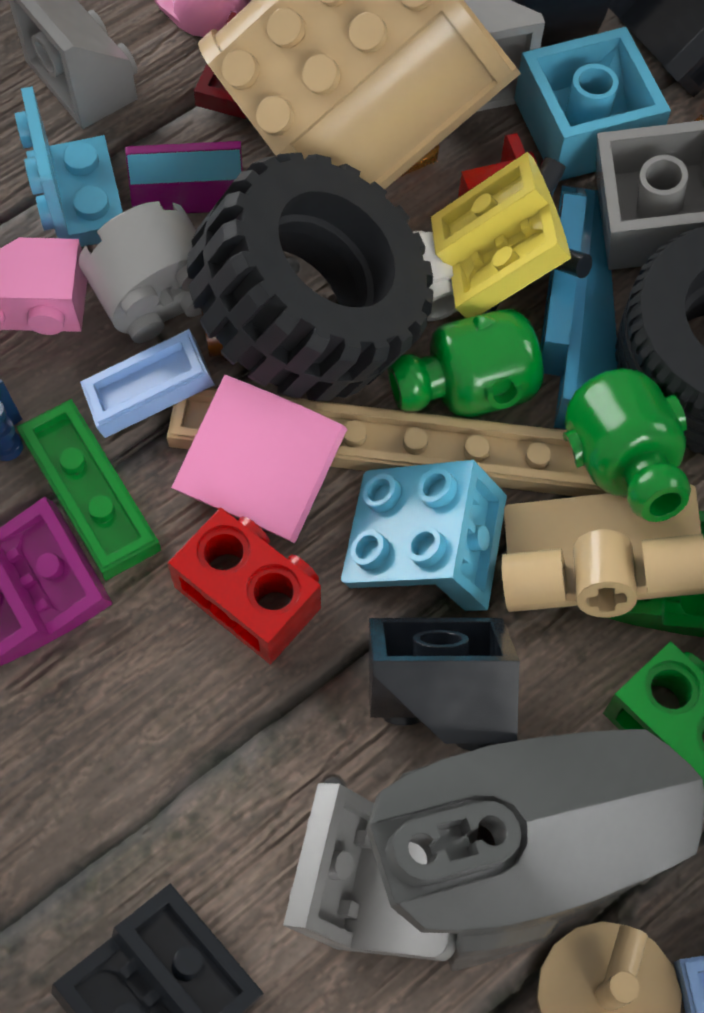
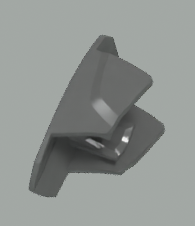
M646 729L591 731L528 738L486 746L441 759L433 764L403 773L398 781L380 791L376 796L366 830L391 908L421 933H457L456 949L454 954L448 959L451 971H458L481 965L545 942L562 923L591 910L696 855L703 828L704 786L701 776L685 759ZM479 825L486 827L494 837L495 846L486 844L483 840L470 844L468 835L473 833ZM409 842L418 844L424 850L427 856V864L418 863L411 857L408 849Z

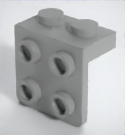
M318 783L283 926L337 950L434 961L448 960L455 952L457 933H421L390 906L366 830L374 803L341 784ZM479 826L473 833L468 835L470 844L477 840ZM409 842L408 849L411 857L418 863L427 864V856L424 850L418 844Z

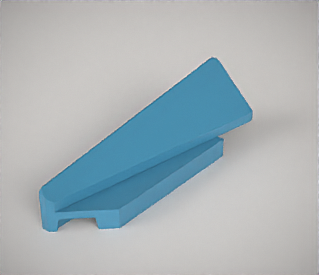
M562 185L558 215L568 247L589 254L592 257V268L585 278H578L555 269L550 271L540 350L544 374L560 376L554 428L566 429L567 405L575 391L589 379L605 371L617 369L618 363L615 358L617 335L612 272L608 270L598 190Z

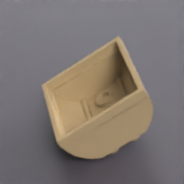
M252 0L219 31L216 29L210 30L198 42L201 54L208 66L276 156L278 154L302 152L304 159L312 154L330 157L333 165L339 167L340 165L348 164L361 171L360 178L369 184L375 181L383 189L390 186L521 74L464 0Z

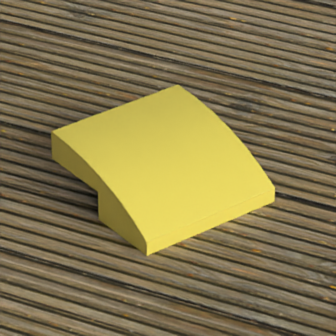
M528 152L431 216L435 254L444 263L451 265L453 268L451 281L455 308L465 318L483 314L571 259L563 226L551 194L534 158Z

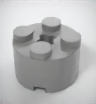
M157 201L144 203L120 213L106 222L97 231L102 241L93 252L90 253L85 245L80 253L79 267L112 324L118 331L129 334L134 343H143L155 338L164 329L165 325L163 322L182 313H185L187 317H195L202 314L201 308L194 309L189 285L193 279H190L187 273L188 253L192 250L191 240L196 232V228L183 207L176 203H173L174 210H164L160 202Z

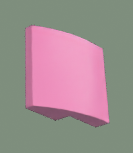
M224 374L171 488L216 509L221 507L238 519L242 516L247 517L260 526L262 530L295 543L347 428L299 404Z

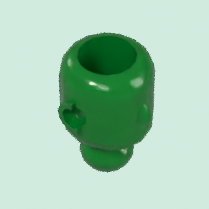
M511 309L492 311L443 324L437 327L432 334L429 356L420 358L413 354L402 355L388 368L391 392L400 410L407 412L420 411L431 400L441 398L450 412L465 417L482 415L531 400L538 393L544 376L543 359L535 331L524 315Z
M624 368L605 371L589 379L576 390L567 405L565 419L567 432L563 433L565 442L568 441L572 448L576 467L585 466L593 482L608 494L627 497L633 513L644 520L660 522L670 519L681 512L689 501L691 488L686 474L678 468L683 461L686 448V438L683 431L687 430L685 413L678 398L675 395L665 397L659 386L647 375L637 370Z

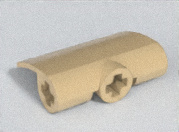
M690 484L689 501L681 512L670 519L660 522H649L633 513L627 497L608 493L506 505L504 507L507 554H502V580L508 612L578 606L587 615L611 618L630 611L636 605L637 600L704 594V536L701 534L696 487Z

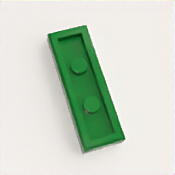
M72 399L16 427L21 439L105 581L161 551L158 539Z

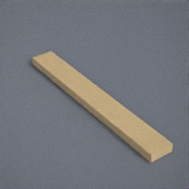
M208 388L173 405L167 433L169 447L190 449L216 394V388ZM280 396L334 420L347 428L330 467L368 471L474 460L501 488L575 497L607 493L593 482L585 466L576 467L572 448L569 442H565L563 438V433L567 432V430Z

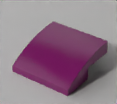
M43 497L0 527V666L70 632L113 604L56 503L46 497Z

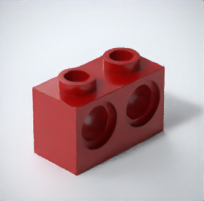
M220 507L167 562L173 585L189 600L271 665L321 609L319 577L313 568L300 557L291 554L286 558L270 546L269 537L254 521L244 516L237 520ZM224 554L235 555L241 559L238 565L228 570H218L210 566L215 558ZM272 592H280L291 598L288 605L278 610L265 609L258 604L263 596Z

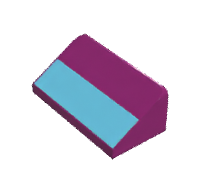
M241 141L125 147L132 208L144 203L159 201L164 210H174L173 203H176L183 207L186 214L207 213L213 209L229 186L243 171Z

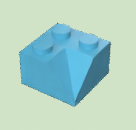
M627 27L522 52L519 67L521 74L517 79L514 100L543 160L545 157L552 158L566 167L560 181L596 171L597 133L667 125L671 109Z

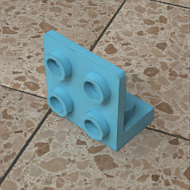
M33 86L21 88L25 111L15 113V119L23 149L30 147L34 149L26 151L27 158L24 159L32 194L44 193V195L36 196L44 231L55 229L57 238L79 239L81 247L99 244L102 240L97 231L106 222L123 212L105 135L49 146Z
M474 460L366 471L361 483L341 581L349 588L435 584L465 611L488 610L507 495Z

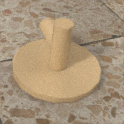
M601 921L576 927L552 946L539 970L536 1000L540 1013H681L682 993L673 964L655 941L650 939L643 931L631 926Z

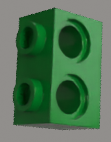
M670 641L614 694L603 714L619 730L646 729L665 742L694 768L703 779L704 786V743L702 739V734H704V662L690 652H682ZM662 686L670 689L677 696L680 708L669 709L660 705L654 699L651 687Z

